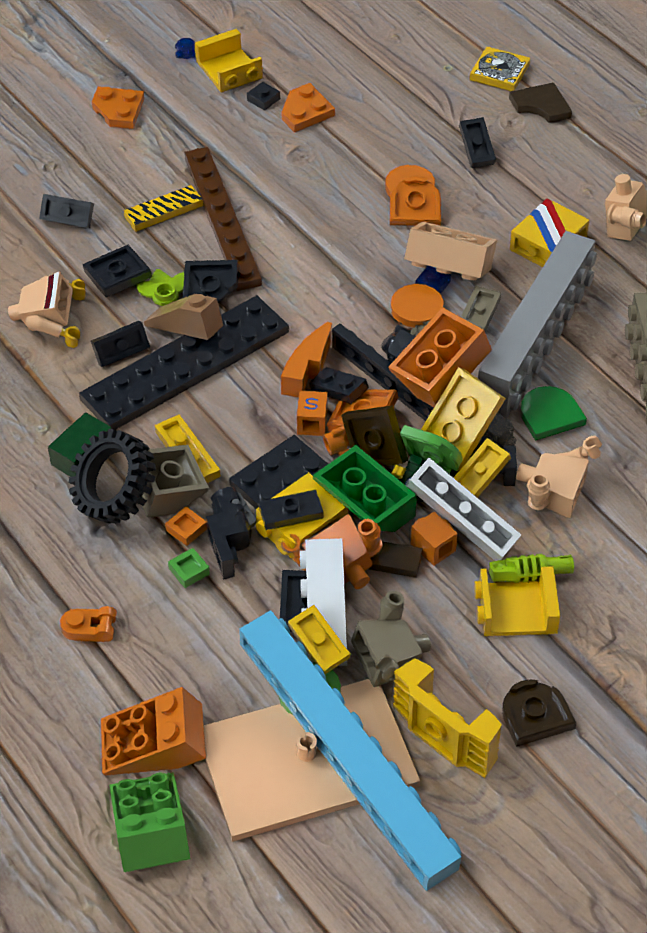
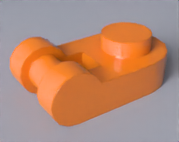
M103 606L100 609H71L65 612L60 619L62 634L67 639L74 641L109 642L113 639L114 628L112 623L116 621L117 611L109 606ZM92 624H100L97 627H92Z

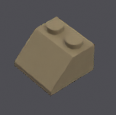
M189 445L148 450L153 453L154 459L150 462L155 464L156 470L149 472V474L155 476V482L147 483V487L152 488L151 494L144 493L142 495L147 500L145 505L142 506L147 518L175 514L208 492L209 487Z

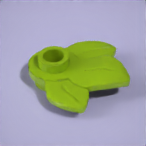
M156 269L150 281H143L137 284V290L142 296L152 298L155 304L164 306L177 301L178 294L183 292L184 272L171 278L161 269Z

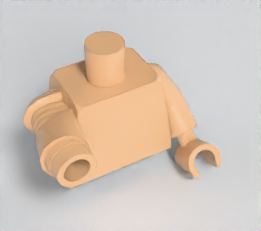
M620 174L615 177L616 186L605 201L607 236L631 241L638 230L644 228L646 224L647 190L642 182L631 181L629 175Z
M590 436L586 438L583 446L569 452L541 454L537 467L522 463L519 465L516 480L527 483L529 493L528 505L532 509L543 510L547 508L571 518L586 480L589 463L588 456L592 459H597L601 455L599 448L602 446V443L598 437Z

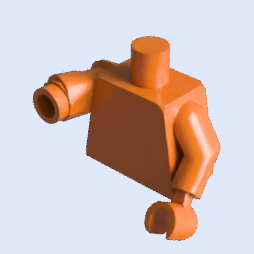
M348 514L311 538H342L344 584L350 581L355 589H361L369 583L370 578L365 570L372 566L373 563L370 558L379 553L383 545L380 539L381 530L377 523L371 519H364L358 524L357 531L351 516ZM290 534V537L295 541V547L293 549L288 548L282 541L281 548L287 553H293V559L300 566V551L306 550V542L301 545L303 548L301 550L299 548L301 544L299 537L295 534Z

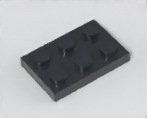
M294 434L229 478V485L235 487L237 492L241 493L242 497L257 509L259 507L258 501L273 498L308 472L313 476L327 466L328 463Z

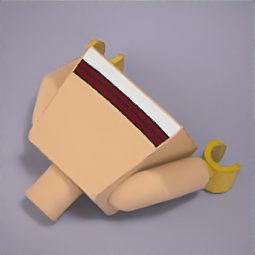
M60 271L49 276H43L40 280L30 283L21 289L19 303L8 307L9 317L12 321L21 319L31 331L44 332L58 338L63 336L65 337V344L68 347L75 348L78 346V339H80V330L76 326H70L66 329L63 326L68 325L71 297L75 300L85 299V283L81 279H76L69 283V280L65 279Z

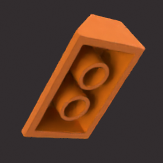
M442 307L388 368L418 399L434 408L458 367L465 369L471 374L492 351V348L483 329Z

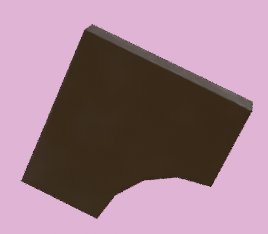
M554 82L509 92V100L517 113L537 114L544 117L549 123L572 117V110Z

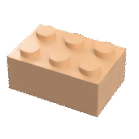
M421 222L410 229L404 260L412 261L411 265L426 268L428 265L436 267V271L440 273L452 274L453 271L461 273V277L464 279L477 280V278L483 277L491 270L497 239Z

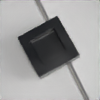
M261 82L247 92V101L264 111L281 99L280 91L264 82Z
M504 446V450L510 453L511 459L498 475H503L504 486H515L517 474L516 446Z

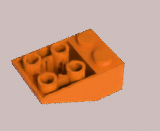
M180 687L101 718L102 774L107 776L179 769L206 759L202 703L186 689Z

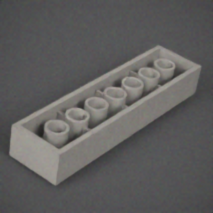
M565 231L493 346L492 351L480 367L478 379L506 398L496 416L507 419L511 410L518 408L522 392H527L531 385L532 375L540 371L544 355L548 356L552 350L554 338L561 336L565 320L569 321L571 319L575 303L579 304L581 302L585 286L589 287L594 278V272L591 269L597 258V252H594L596 240Z

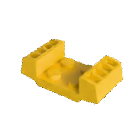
M414 658L394 671L393 707L407 720L408 729L454 766L467 767L485 778L498 759L502 727L500 721L486 709L468 725L460 714L451 712L443 706L440 700L433 694L434 669L426 663Z

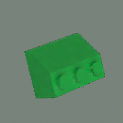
M357 445L313 475V480L361 520H373L379 525L381 531L396 532L416 517L417 494Z

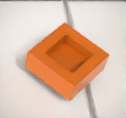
M184 507L165 523L166 531L186 546L207 530L206 521L188 507Z

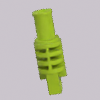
M531 554L527 557L525 555H520L519 557L511 556L503 560L489 562V574L493 581L519 583L520 581L528 582V580L536 581L540 579L541 567L553 566L554 575L573 574L574 560L571 554L557 557H546L542 554H536V556Z

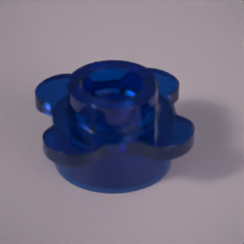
M182 38L175 44V49H177V52H175L176 58L190 59L196 57L195 41L193 39Z

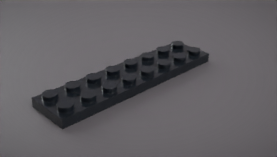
M256 295L221 314L223 326L208 340L183 335L79 392L80 400L97 419L116 430L289 333V324Z

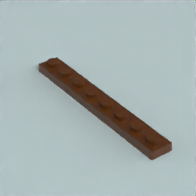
M204 147L185 151V161L198 194L203 199V207L224 260L238 261V287L236 291L262 286L261 275L209 148Z

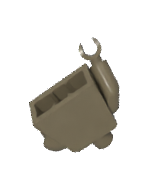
M389 591L381 599L380 615L377 620L357 622L351 639V643L373 687L390 681L394 683V671L414 658L420 660L422 653L429 652L431 649V642L427 634L414 636L407 622L401 620L405 604L403 595L397 591Z

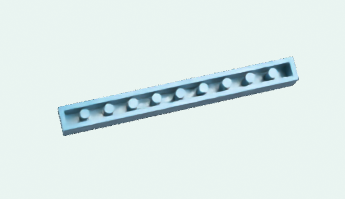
M270 610L241 627L239 635L242 648L303 729L316 736L318 749L423 888L428 891L458 871L462 853L456 841L452 838L448 839L441 831V824L434 813H428L424 809L417 791L412 786L407 787L401 779L402 775L397 765L393 761L388 762L383 756L379 742L375 737H369L366 734L359 716L355 712H349L344 705L345 702L341 693L336 688L332 689L326 682V676L321 667L317 664L313 665L308 659V653L304 645L300 641L295 642L291 637L286 622L282 618L277 619Z

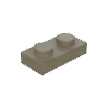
M476 286L461 318L486 332L501 300V292Z

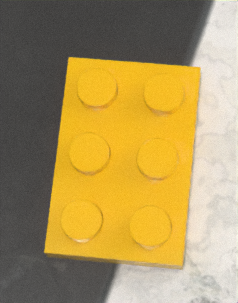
M458 367L421 430L446 439L460 451L463 457V461L458 469L460 470L469 460L506 398L465 369Z

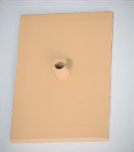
M370 679L342 686L340 693L344 699V705L349 712H355L359 716L363 724V730L369 737L373 736L376 738L382 748L383 756L388 762L393 761L397 765L402 775L401 779L407 787H419V776L381 685L373 687ZM281 704L204 725L205 761L232 842L360 804L318 749L316 736L306 732L294 715L288 713Z

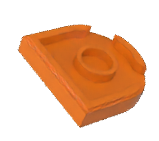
M418 176L407 177L392 189L390 195V225L416 226L421 222H427L441 226V195L438 188L430 183L428 179Z

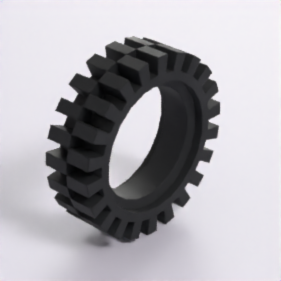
M108 429V432L103 430L99 432V437L93 435L89 438L92 445L83 444L81 448L85 452L84 455L76 454L74 459L80 462L78 466H71L70 471L75 472L76 476L69 477V483L75 485L69 489L70 495L75 496L72 502L78 506L77 509L81 513L105 523L111 524L112 522L117 524L120 523V519L124 521L130 519L129 513L136 515L139 512L136 504L145 505L147 500L142 495L144 493L150 495L152 492V488L147 487V483L155 482V476L149 474V472L156 470V466L150 462L154 459L153 453L148 451L150 448L142 440L120 430ZM123 452L128 460V473L125 483L114 498L103 502L99 499L96 492L99 471L112 454Z

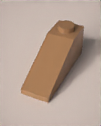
M193 294L159 307L144 321V325L208 340L223 326L217 298Z

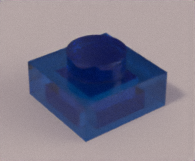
M427 266L415 280V284L430 286L441 294L451 282V274L440 273L436 271L435 267Z

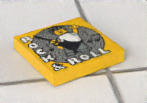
M486 46L470 72L469 80L508 91H515L530 65V57Z

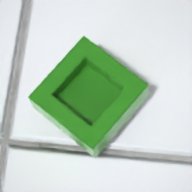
M194 548L168 561L169 570L184 588L210 575L209 566Z

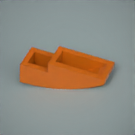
M326 322L314 330L294 350L281 374V395L299 397V392L305 391L309 378L314 379L323 370L332 343L331 322Z

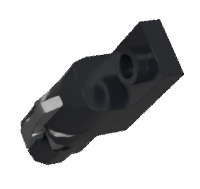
M226 487L216 491L211 496L213 515L206 516L207 535L223 580L235 577L234 564H238L236 551L249 547L252 533L251 528L256 525L255 516L241 493H238L235 487Z

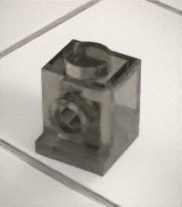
M500 407L484 436L489 437L495 444L504 449V446H514L517 439L513 436L514 427L511 421L500 414Z

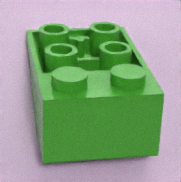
M174 772L166 774L156 773L150 777L136 780L124 779L109 785L123 872L191 859Z

